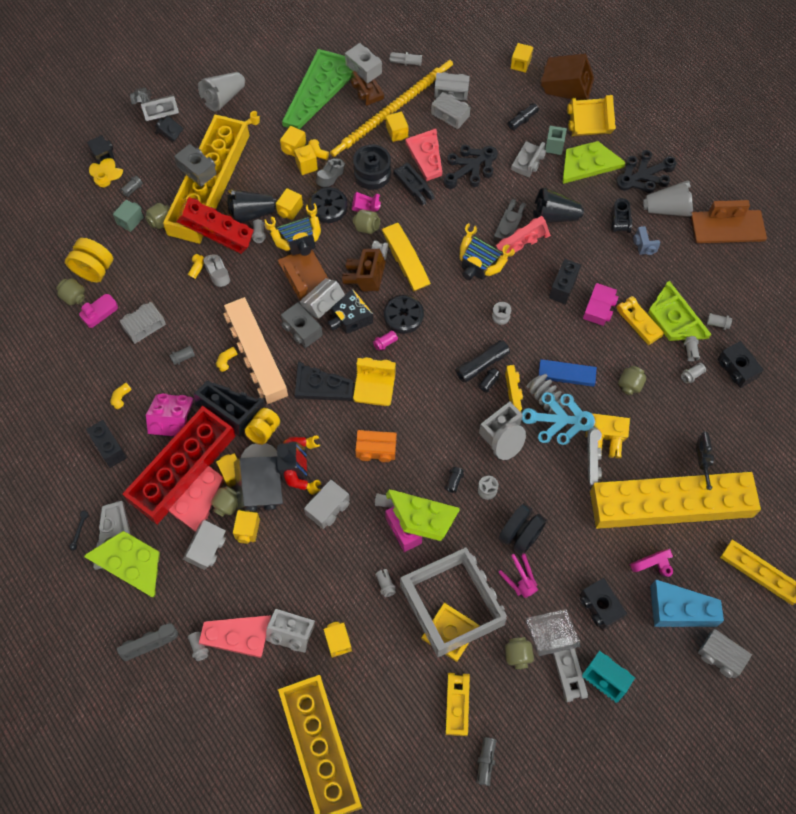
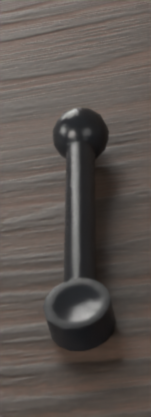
M87 511L80 513L81 520L73 542L69 545L70 550H76L77 548L76 543L85 519L89 517Z

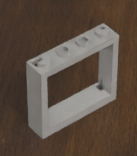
M467 547L400 578V587L437 657L504 626L507 615L504 612L505 608L502 605L499 606L494 589L492 587L489 588L486 583L485 573L483 570L478 569L476 565L477 560L475 556L469 553ZM463 563L494 620L444 644L414 585Z

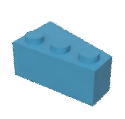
M655 580L650 586L654 627H717L724 621L722 603L719 599L659 580Z

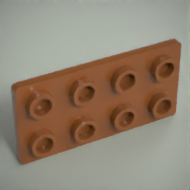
M749 200L713 201L708 212H692L691 219L696 243L766 241L767 236L761 210H748L750 207Z
M312 250L307 256H303L300 253L288 255L278 260L299 301L325 278L328 279Z

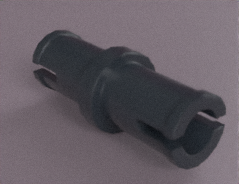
M532 103L525 110L519 111L517 116L507 123L508 127L515 131L520 125L527 123L530 117L539 112L538 106Z

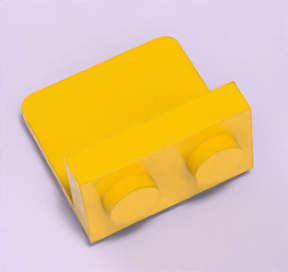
M368 357L358 358L353 400L357 403L390 406L396 374V363L389 360H373Z

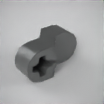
M337 158L327 161L324 168L317 173L316 184L321 187L333 185L338 176L343 174L344 161Z

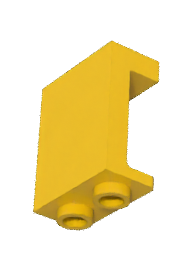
M613 95L605 96L604 99L576 101V98H572L567 105V113L570 114L571 120L568 126L572 136L611 134L616 129Z

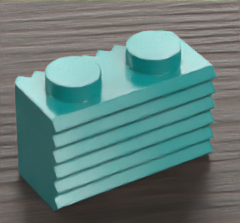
M601 651L597 653L582 674L586 681L600 689V692H604L608 697H611V700H614L615 703L620 701L635 679L628 670L620 667Z

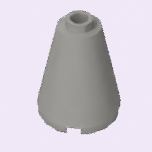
M238 72L203 78L198 83L200 97L206 100L204 104L210 110L218 111L244 88L245 78Z
M684 181L646 195V199H643L644 210L655 214L692 216V193L688 191V188L691 187L690 182Z

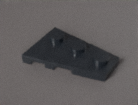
M298 361L295 388L296 399L352 401L353 380L333 373H325L319 368H311Z

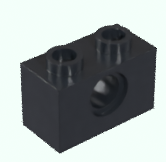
M564 258L551 288L549 299L566 305L578 278L581 264Z
M741 341L723 350L717 359L720 366L729 373L732 381L740 388L758 379L764 371Z
M104 420L86 429L109 468L127 459Z
M604 578L583 589L580 594L582 605L590 610L593 622L597 627L600 626L602 631L622 620L627 615V612ZM597 602H604L606 609H600L597 606Z

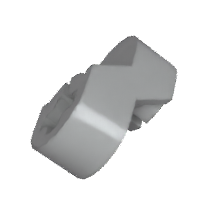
M215 254L206 256L203 261L212 282L218 287L229 284V274L221 258Z

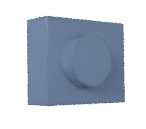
M638 227L633 240L634 244L638 247L639 255L656 253L660 246V240L649 241L646 227Z

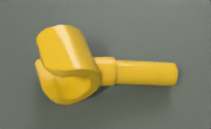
M257 111L250 113V119L245 121L247 125L259 124L260 116H257Z

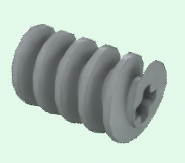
M547 374L537 376L526 387L530 388V392L534 394L536 400H539V404L544 405V410L549 411L548 414L556 415L549 404H545L542 401V395L546 392L554 394L555 400L563 409L565 405L561 403V398H559L562 392H554L557 386L550 387L552 380L545 381L548 376ZM547 395L546 401L549 402L551 400V396Z

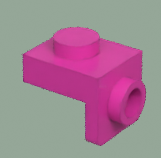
M356 192L353 197L352 210L358 212L364 209L377 212L381 204L379 201L380 194L376 193L371 198Z

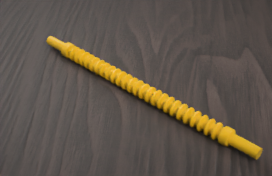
M448 60L441 67L435 68L426 77L417 82L416 85L406 90V93L404 92L399 98L393 100L389 106L387 105L386 108L379 111V114L376 113L372 119H369V122L366 121L365 124H362V127L348 135V138L345 137L341 144L330 151V154L335 157L345 148L349 149L352 144L359 141V138L362 139V136L369 133V130L372 131L373 128H376V125L386 120L387 115L399 110L410 99L416 97L420 91H423L433 81H436L437 73L445 72L453 66V62Z

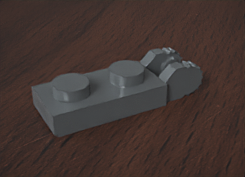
M146 87L137 88L136 91L130 93L132 104L138 102L147 103L152 97L151 90H146Z
M511 200L493 240L500 242L502 239L514 234L522 220L526 207L525 203L520 205L519 211L516 213L513 212L516 200Z
M172 623L164 624L156 632H148L142 638L124 642L122 646L117 648V651L123 661L126 662L172 642L179 634Z

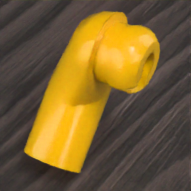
M310 140L308 145H311L316 157L327 160L329 152L320 149L318 140Z
M195 254L192 257L194 264L188 275L194 279L197 278L204 265V257L202 255Z

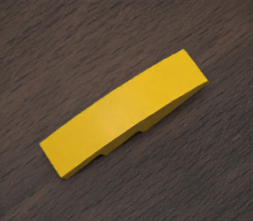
M399 223L383 228L382 232L387 243H389L395 261L399 263L413 292L430 285L427 274Z

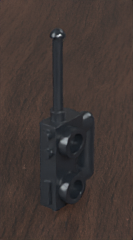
M704 431L698 437L696 453L699 469L704 470L706 489L711 490L712 486L708 468L713 465L714 455L711 454L710 435L707 431Z

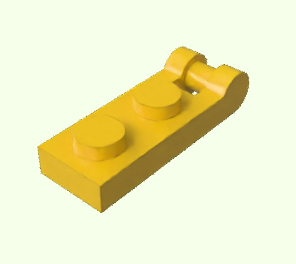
M633 296L626 299L625 303L622 302L616 306L617 311L648 345L664 335L661 328L639 306Z
M448 673L446 735L468 736L470 674L459 676L455 675V673ZM454 684H462V690L454 689Z

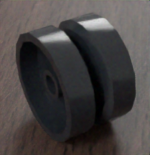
M376 144L360 147L353 157L354 179L358 185L365 189L377 190L384 187L391 178V156L388 150Z
M525 503L515 511L498 538L506 545L511 544L517 538L513 550L521 556L536 542L548 521L540 514L535 515L529 521L533 509Z

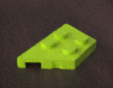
M599 141L566 149L562 182L564 184L625 167V161Z
M668 281L649 309V315L661 328L669 341L685 340V338L695 336L696 339L710 338L711 333L672 283Z
M390 489L386 493L387 499H391L395 506L393 511L399 519L404 532L439 541L445 537L460 510L458 507Z
M122 531L85 555V558L149 596L155 597L156 578L158 576L157 568L160 556L158 550Z

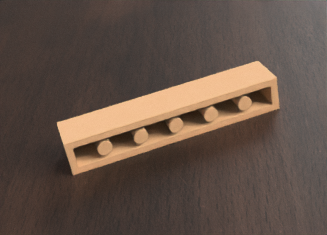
M245 297L224 305L226 312L223 315L227 324L231 323L232 325L230 331L233 338L237 337L239 340L237 346L240 353L244 352L246 356L243 358L246 367H251L252 369L250 375L254 384L258 383L260 387L257 389L260 398H265L266 403L270 404L287 397L286 385Z

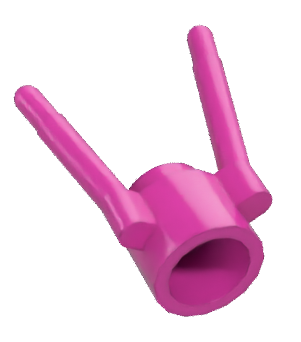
M512 554L511 557L522 577V580L518 582L519 587L503 571L500 570L499 574L516 591L518 596L522 594L524 598H527L538 591L537 583L534 580L526 555L524 554L521 557L528 577L515 554Z

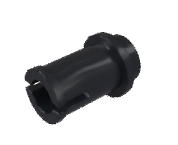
M494 368L488 370L487 375L478 384V387L483 392L488 393L494 383L500 380L501 374Z
M453 467L449 470L450 476L444 488L450 493L457 492L460 480L464 477V471L461 468Z

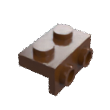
M356 71L352 72L351 84L354 89H357L360 100H363L366 106L384 99V93L375 79L366 83L358 76Z

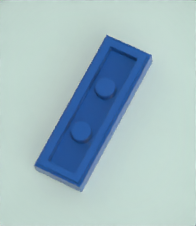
M541 359L538 376L547 374L548 376L545 380L551 379L557 382L594 387L597 367Z

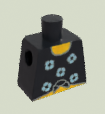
M352 289L332 306L333 318L327 321L331 331L341 327L346 334H349L372 324L373 313Z

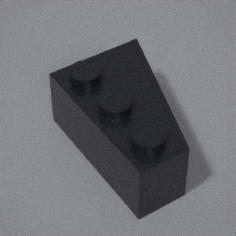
M206 381L194 393L195 406L199 409L202 406L207 408L233 428L234 433L239 437L245 432V428L257 412L264 408V399L249 397L247 393H237L231 391L228 387Z

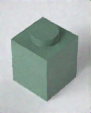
M550 126L545 148L547 153L562 155L567 128Z
M125 200L113 213L117 225L129 232L144 218L141 207L137 203H131L128 200Z

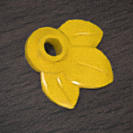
M112 158L104 159L100 164L92 163L89 167V173L94 177V182L99 187L109 186L112 180L119 179L123 174L122 169L115 168V161Z

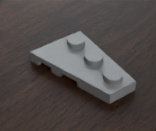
M123 501L102 506L99 526L100 534L96 548L122 531L130 534ZM94 563L93 568L95 570H98L102 567Z

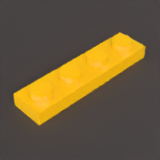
M733 539L730 541L720 558L792 606L796 603L795 580Z

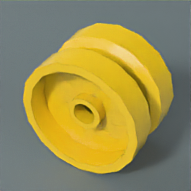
M79 238L73 246V251L69 252L66 257L65 264L77 276L90 282L98 283L103 279L106 273L105 270L109 269L114 258L101 244L88 238Z

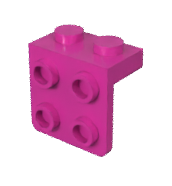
M157 394L146 414L148 434L176 436L187 424V415L193 404V398L185 395Z

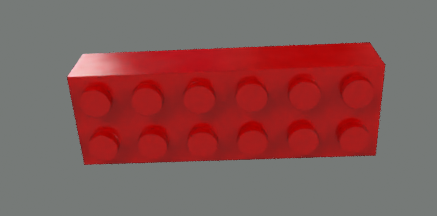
M202 406L122 495L128 503L158 525L175 502L236 437L233 428Z

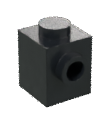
M103 135L87 142L91 154L98 164L107 158L115 160L112 152L114 150L109 140H105Z

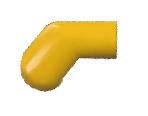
M234 347L219 355L216 367L221 372L229 369L227 361L238 355Z
M124 383L112 393L110 403L115 409H120L124 405V402L121 400L122 397L132 390L127 383Z

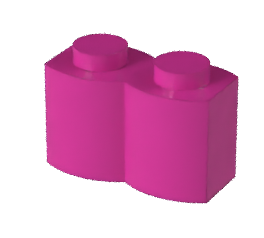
M596 283L583 319L604 326L606 321L610 322L613 314L610 308L611 306L615 307L619 297L616 296L617 290Z

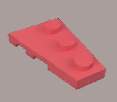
M433 129L406 139L405 144L425 180L429 181L442 176L437 130Z
M542 216L533 219L524 228H519L510 237L502 239L496 245L497 249L502 251L503 246L508 244L510 246L507 249V253L512 248L517 252L523 248L524 244L531 243L532 245L542 236L545 238L551 236L545 219Z
M208 466L169 509V512L196 532L199 524L206 520L210 514L211 500L217 490L221 488L224 482L223 476Z
M271 615L204 622L199 644L261 658Z

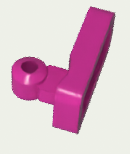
M105 294L92 304H84L79 316L89 328H93L118 309V305L111 295Z
M664 549L631 563L630 566L633 572H638L657 564L660 574L664 577H669L673 574V568L669 566L667 558H672L673 555L670 549Z

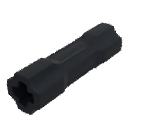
M499 340L491 345L488 350L471 361L465 362L456 368L458 378L466 383L496 361H500L510 354L508 345L504 341Z

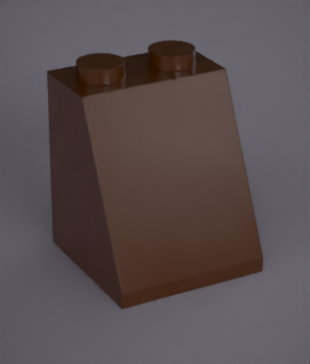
M586 53L548 57L547 64L544 66L543 77L540 80L545 93L567 99L576 98V101L588 100L594 75Z

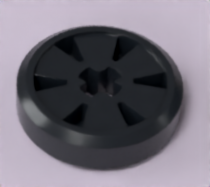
M325 187L315 191L309 200L310 211L315 209V203L317 206L316 217L323 223H333L342 219L348 209L345 194L339 189Z
M395 296L384 307V321L394 332L402 334L411 333L417 330L423 322V306L419 300L412 296ZM401 312H402V313H406V312H407V316H405V315H402V316H401Z

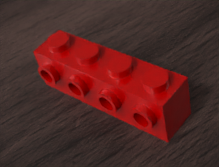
M190 197L183 203L176 221L240 254L248 248L254 231L248 225L233 220L232 217L223 215L213 207H208L197 199Z

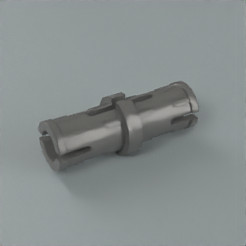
M483 737L482 750L477 761L479 763L477 784L490 786L492 767L495 766L494 752L496 739Z

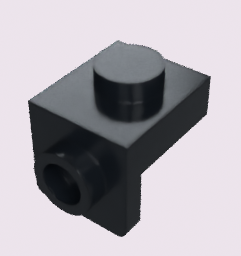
M167 115L164 120L160 119L155 125L157 127L155 134L158 135L160 132L171 142H174L184 128Z

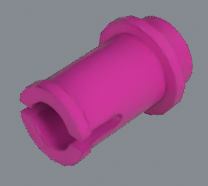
M391 330L380 338L376 337L373 344L378 351H383L386 346L396 342L398 337Z

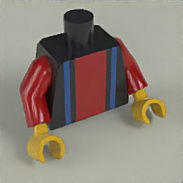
M316 435L307 439L305 437H289L283 444L277 446L278 472L288 486L302 490L307 489L311 495L320 492L321 489H318L317 486L321 485V482L315 480L308 483L305 446L309 449L319 447V444L316 445L314 443V440L319 439V436Z

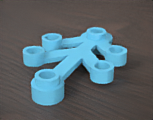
M549 392L542 395V401L545 404H549L557 415L537 413L536 410L530 408L522 412V421L526 424H533L536 421L556 422L547 431L539 433L538 439L542 443L550 442L552 436L567 423L575 425L566 433H560L557 436V441L561 445L568 444L570 439L580 430L588 431L595 424L593 414L588 411L582 412L570 394H563L560 401L563 405L569 406L575 416H568L555 400L554 394ZM547 395L551 396V400L549 402L546 401ZM568 396L570 401L566 404L564 399ZM528 412L531 414L530 419H526ZM584 417L587 418L585 425L582 424V418ZM546 433L548 438L544 441L542 436ZM563 435L566 436V441L564 443L561 441V437Z

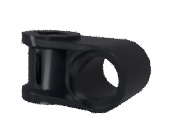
M619 198L615 201L612 209L611 230L613 233L616 231L631 233L632 217L630 202L627 199Z

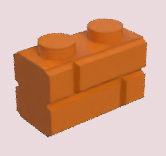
M358 430L356 458L362 461L379 459L381 462L395 460L397 433Z

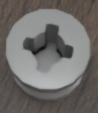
M374 240L372 249H380L386 260L389 243L384 242L382 244Z
M498 302L494 305L492 319L496 324L504 325L509 321L511 314L510 305L506 302Z
M493 476L481 478L478 485L480 497L489 500L496 496L499 486L496 478Z

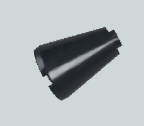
M547 188L539 189L534 203L537 206L536 210L533 209V219L542 216L546 223L578 221L579 218L583 217L584 208H582L580 203Z
M235 189L228 190L230 195H227L228 214H232L233 220L239 223L272 214L274 209H277L276 199H273L272 195Z

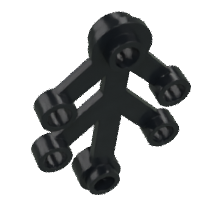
M462 145L460 148L462 156L473 155L479 157L473 159L461 158L454 153L448 155L447 162L449 165H465L454 174L448 173L445 175L444 186L448 189H453L457 186V180L471 170L470 185L473 187L479 186V167L484 161L483 176L485 178L492 177V162L497 158L498 151L492 146H486L483 149H471L469 145Z
M644 150L641 154L638 173L631 175L633 168L637 164V158L629 156L626 161L625 173L617 178V185L624 191L634 187L647 193H652L656 186L655 183L662 187H667L670 182V177L667 175L658 177L652 174L662 170L672 172L677 162L674 157L668 156L662 163L646 169L648 161L651 160L652 152ZM641 179V180H645V181H647V182H646V183H641V182H638V180Z

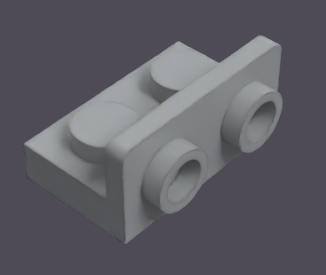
M525 142L512 164L511 170L530 178L532 172L537 171L539 160H543L545 157V143L542 142L540 146Z
M275 609L267 626L266 641L291 648L294 651L306 652L307 643L315 626V621Z

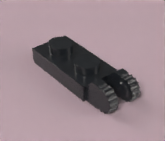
M408 162L393 170L396 178L416 198L420 205L426 204L425 198L421 194L423 191L429 200L435 199L428 184Z

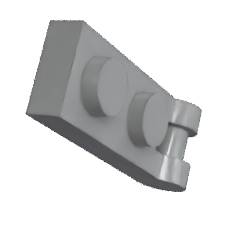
M596 427L591 428L587 433L588 482L590 485L598 483V479L602 478L601 467H598V460L602 456L601 448H598V441L601 439L602 433Z
M572 638L551 642L550 646L565 701L571 702L574 698L579 697L580 699L588 698ZM576 683L577 689L571 690L570 684Z

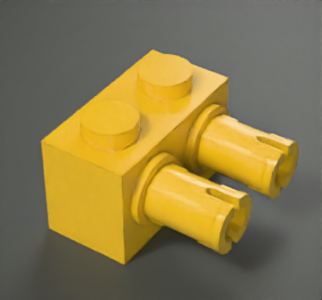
M593 414L595 418L593 427L598 428L602 433V437L598 441V448H601V454L603 439L611 440L609 457L621 458L622 442L629 435L630 418Z

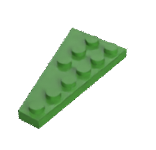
M321 49L317 50L282 121L284 127L302 128L352 78L353 71L346 66L345 56Z

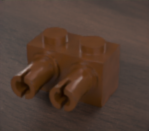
M363 249L361 258H347V270H358L357 273H343V284H358L362 291H379L386 263L381 250Z

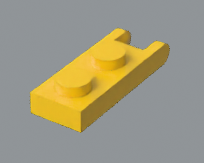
M510 365L506 367L505 372L509 401L521 412L523 395L522 389H518V383L520 382L519 372H515V366Z

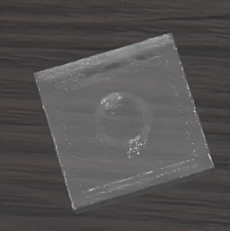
M566 609L526 618L527 627L539 656L580 647V640Z

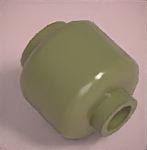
M157 203L147 209L145 219L152 228L162 229L170 207Z
M361 209L354 216L353 224L358 232L373 234L380 227V218L374 211Z
M73 278L63 279L56 288L58 290L57 296L70 306L76 303L80 304L85 299V288Z
M630 366V368L623 370L618 383L623 388L622 392L633 395V393H640L647 378L644 370L636 366Z
M229 486L219 488L211 500L212 506L215 507L213 511L222 517L225 514L233 515L238 507L237 492Z
M526 637L509 639V643L505 645L507 664L515 666V670L528 668V664L534 661L532 643L526 641Z

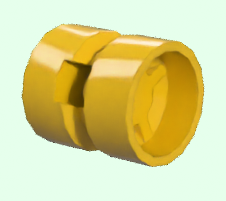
M261 408L245 428V434L252 442L263 445L279 426L280 419L272 410Z

